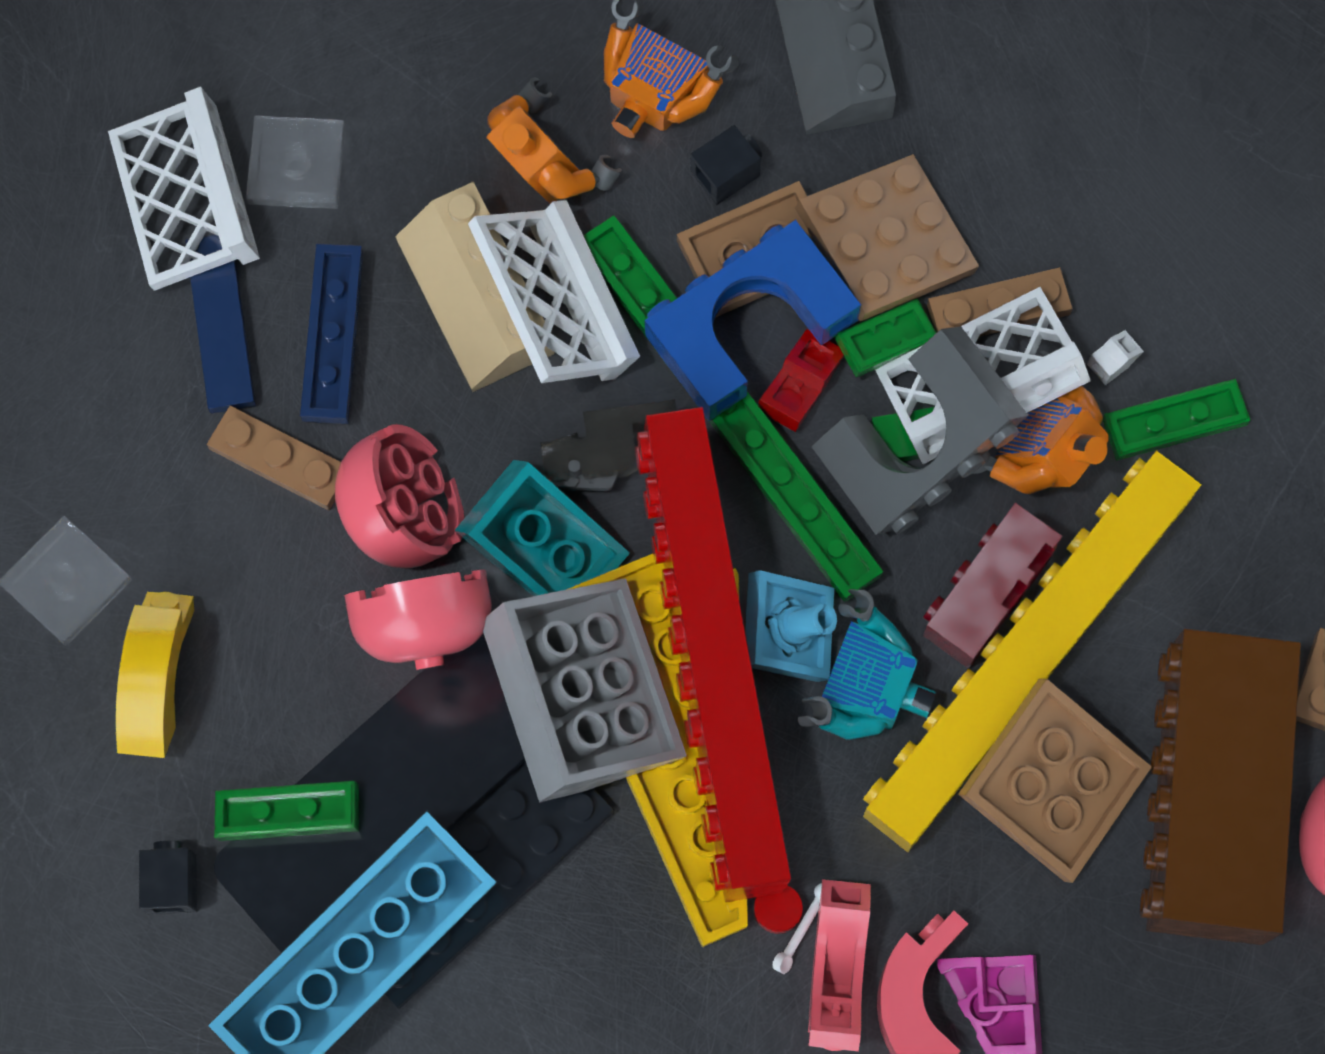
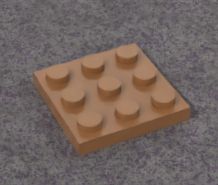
M914 154L802 198L795 207L819 251L860 302V322L971 276L979 267Z
M1038 679L958 795L1064 882L1073 883L1152 766L1048 679Z

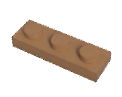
M1060 267L929 298L927 303L936 333L941 329L960 327L1038 287H1041L1058 318L1069 316L1073 309ZM1039 305L1022 313L1017 323L1026 325L1038 323L1042 315ZM989 329V330H987V331L981 333V334L979 335V337H980V336L989 335V334H993V333H997V332H1001V331H996V330H991V329Z
M229 406L207 443L208 448L329 511L335 502V481L341 462Z

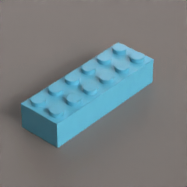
M426 812L208 1026L235 1054H325L496 884V881Z

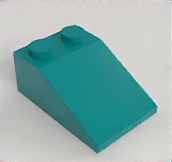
M513 460L454 530L487 560L533 596L563 591L618 568L630 553L529 462Z

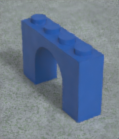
M796 220L784 228L782 225L771 228L761 237L760 244L748 252L743 249L735 252L726 259L721 270L710 277L706 274L699 276L686 287L685 294L673 302L667 299L658 303L649 311L648 318L645 319L646 338L696 405L703 407L704 415L708 421L747 396L748 381L722 348L712 327L716 315L727 302L737 296L752 292L768 293L777 296L794 309L820 345H823L859 319L860 302Z

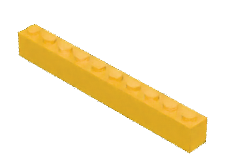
M1157 450L1147 463L1139 458L1123 478V481L1129 485L1119 497L1111 492L1095 512L1100 521L1090 532L1083 527L1066 548L1072 553L1066 563L1061 567L1054 562L1038 583L1044 590L1036 600L1032 602L1026 597L1009 619L1015 625L1004 638L997 633L980 654L986 659L980 669L974 673L968 668L951 690L958 696L950 706L945 709L939 704L922 725L928 733L920 743L915 745L912 741H909L893 761L898 770L890 780L886 782L880 777L864 796L863 800L869 805L863 817L906 852L911 850L980 764L1038 679H1048L1201 487L1202 484Z

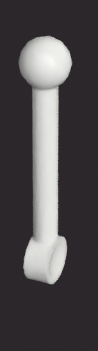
M822 883L815 887V898L784 952L778 953L774 958L773 969L782 974L787 973L791 969L793 963L792 956L819 911Z

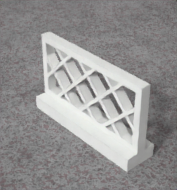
M202 87L185 92V102L108 131L148 283L154 291L236 259L243 265L260 259L217 106ZM186 117L188 128L180 142L164 136L172 122ZM143 135L149 138L140 156L136 158L127 154L123 141ZM192 142L194 145V149L190 148ZM159 143L175 149L164 170L149 164ZM185 154L196 158L199 163L190 181L174 174ZM144 170L160 176L149 196L138 193L135 187ZM170 181L185 187L175 208L159 202ZM202 181H204L205 187L200 186ZM196 192L208 197L210 202L201 220L185 213ZM155 208L170 214L159 235L147 231L146 223ZM213 219L215 220L216 226L211 225ZM180 220L197 226L185 247L169 240ZM208 231L219 236L222 250L204 256L195 251ZM150 240L155 242L153 247L151 246ZM165 247L181 253L174 268L161 273L158 272L156 262Z
M567 200L553 201L545 210L481 215L472 218L468 223L470 230L541 383L599 375L601 381L614 380L640 357ZM525 226H530L537 242L522 233ZM494 229L509 239L507 247L504 248L495 242L489 230ZM516 246H519L536 258L533 266L513 254ZM543 263L549 267L555 281L540 272ZM508 266L527 279L524 288L511 279L507 271ZM535 285L554 297L551 306L532 294ZM561 303L567 306L573 320L559 312ZM526 307L546 318L543 328L530 320ZM553 324L572 336L569 345L551 334ZM580 342L585 344L592 360L577 351ZM545 346L564 358L562 366H551L544 351Z
M1041 287L961 326L974 344L979 335L989 329L1001 331L995 347L975 345L984 357L989 358L988 362L994 370H996L1000 360L1019 364L1016 371L1002 377L1001 380L1026 413L1091 381L1081 353L1075 343L1069 338ZM1039 305L1042 315L1037 326L1017 323L1022 313ZM1012 334L1031 337L1025 353L1005 350ZM1042 339L1059 342L1062 345V348L1044 357L1035 355ZM920 346L875 369L922 464H925L937 457L945 440L946 421L942 406L933 393L922 391L925 381L919 373L911 389L894 386L890 380L905 371L917 372L908 358L922 347ZM900 398L906 399L904 405ZM917 402L935 405L932 413L914 422L911 421L910 416Z

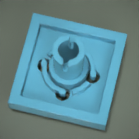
M761 570L749 573L745 636L751 668L815 682L828 680L830 677L832 632L837 625V615L833 609L834 588ZM766 617L768 618L769 629L765 625Z

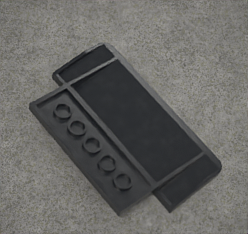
M484 633L467 649L444 655L445 665L424 669L295 784L355 781L358 783L359 832L232 840L218 853L214 863V872L218 881L278 950L283 953L420 817L428 812L496 881V884L385 993L398 1009L403 1007L614 813L613 809L593 788L580 793L539 802Z

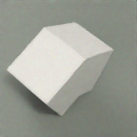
M1125 330L1111 337L1101 348L1091 354L1087 365L1104 385H1107L1128 369L1144 351Z

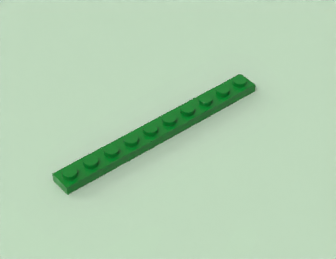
M613 215L583 236L606 285L645 335V319L648 318L649 311L664 300L669 299L673 302L677 298L615 215ZM748 392L746 397L709 421L844 603L854 597V595L848 592L849 589L864 590L883 576V570Z

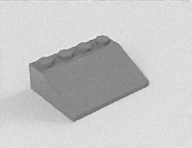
M626 578L503 602L486 616L483 633L539 802L580 793L683 759L687 756Z

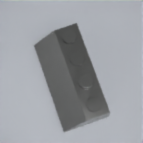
M774 0L805 134L892 119L896 92L873 0Z

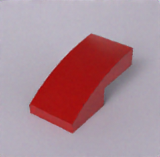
M806 329L785 358L781 371L760 398L758 406L763 413L796 432L844 358L840 347L830 341L820 345L810 330Z

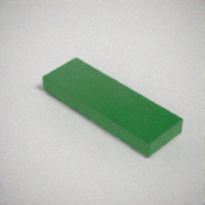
M1236 379L1113 411L1103 416V423L1109 435V441L1116 461L1244 427L1251 421Z
M355 781L215 791L214 838L218 841L359 832V784Z

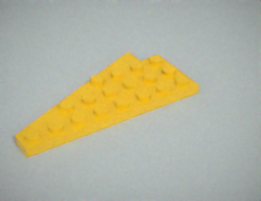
M652 553L569 589L624 578L627 580L687 756L683 759L626 777L703 948L747 928V899L725 903L723 890L714 891L710 862H713V855H716L714 842H705L701 814H705L704 806H707L705 795L697 796L693 777V767H696V758H699L697 747L689 749L687 744L684 720H688L687 710H690L688 701L680 702L676 673H679L681 657L680 654L673 656L671 654L668 627H671L670 616H673L672 609H663L659 582L663 581L662 569H664V563L655 564ZM735 568L733 572L739 598V574Z

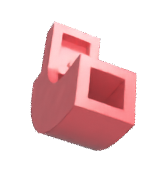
M822 879L808 1023L809 1046L821 1047L830 1051L848 1050L859 1052L862 983L870 918L871 884Z
M955 911L945 920L937 914L918 934L925 941L922 945L918 944L906 932L895 946L884 966L878 987L877 1012L881 1033L890 1054H959L960 1052L932 1023L923 1002V983L928 969L968 925Z

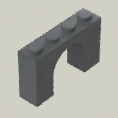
M961 326L939 330L908 358L940 402L946 421V434L943 446L937 457L925 468L913 467L897 458L864 414L842 418L811 446L876 535L893 530L896 534H900L913 526L919 520L916 512L926 504L933 506L949 495L952 491L949 484L959 475L965 478L978 470L985 463V459L982 456L993 446L999 449L1013 440L1020 432L1016 426L1029 416Z

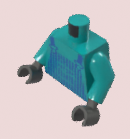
M849 589L848 592L856 598V607L854 609L850 605L839 604L838 611L845 617L857 618L858 624L851 621L822 697L815 696L802 699L803 703H808L812 707L813 717H798V722L801 726L819 725L822 730L846 740L878 735L884 729H892L900 708L927 718L937 693L910 682L918 662L912 655V647L895 625L873 606L874 601L869 592Z

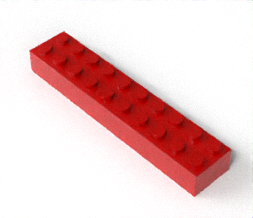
M703 407L646 415L644 432L637 433L636 461L639 474L648 475V478H645L646 491H643L647 519H656V523L653 524L654 536H651L655 564L664 563V569H662L663 581L659 582L662 605L664 610L672 609L673 616H670L671 627H668L670 650L672 656L680 654L681 657L679 673H676V682L680 702L688 701L690 710H687L688 720H684L687 744L689 749L697 747L699 758H696V767H693V777L697 796L705 795L707 806H704L705 814H701L705 842H714L716 855H713V862H710L714 891L723 890L725 903L779 894L784 891L790 882L791 875Z

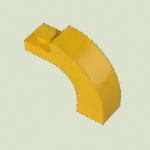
M147 591L142 605H135L125 635L117 685V753L165 758L176 729L174 704L176 670L182 642L194 613V596L178 595L171 592L158 593Z

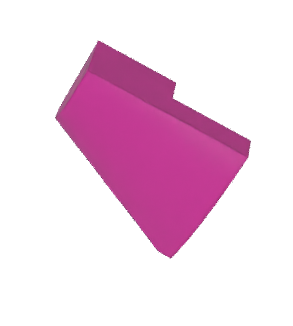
M1035 955L937 959V967L940 973L946 977L958 999L957 1003L961 1011L970 1020L977 1033L976 1037L986 1054H1042Z

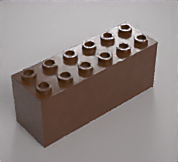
M1184 629L1174 643L1169 642L1167 654L1161 653L1158 664V681L1165 682L1163 700H1157L1154 713V727L1161 728L1160 746L1153 747L1151 755L1152 767L1150 769L1151 774L1158 775L1156 793H1150L1147 805V821L1154 822L1153 841H1146L1143 856L1144 869L1151 870L1149 889L1143 888L1140 898V917L1147 918L1146 931L1263 945L1283 933L1300 642Z

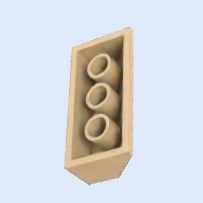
M474 182L432 200L395 236L472 392L532 365L468 225L474 216L490 215ZM494 229L489 230L493 240L506 248L507 246L500 233ZM508 266L507 271L511 279L524 288L526 284L522 276ZM526 307L530 320L543 328L545 322L543 317L529 307ZM545 346L544 351L547 357L555 354L554 351Z

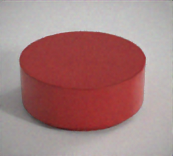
M788 885L782 893L756 897L754 904L756 921L764 930L774 934H783L792 930L799 923L803 911L802 900L799 894Z

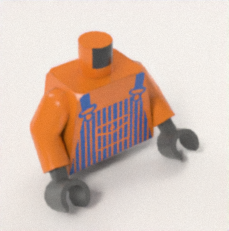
M614 0L611 9L617 19V23L611 24L604 49V81L610 88L611 102L621 109L612 122L615 130L628 138H634L644 122L660 131H665L672 123L680 124L705 112L723 83L722 74L733 72L737 68L739 63L738 57L731 55L726 65L721 67L718 57L723 52L724 46L717 45L712 47L706 55V60L638 23L632 29L629 26L630 21L639 17L642 12L640 0H635L633 12L629 16L625 15L621 10L623 0Z
M536 77L531 78L518 95L507 99L489 113L488 125L492 131L487 135V139L527 183L550 204L558 199H566L591 191L594 187L603 191H609L622 172L621 168L613 169L609 167L612 158L608 155H600L591 171L589 169L580 170L535 122L528 112L532 114L537 113L552 96L551 92L542 94L535 88L540 81Z
M1046 351L1038 352L1041 357L1050 354ZM1080 386L1028 413L1029 416L1017 428L1020 431L1019 434L1000 449L995 456L996 458L990 456L988 450L982 456L985 459V463L974 474L988 470L991 472L990 477L1024 494H1032L1049 487H1071L1076 484L1090 464L1101 463L1107 455L1109 435L1100 425L1103 416L1095 397L1083 386Z

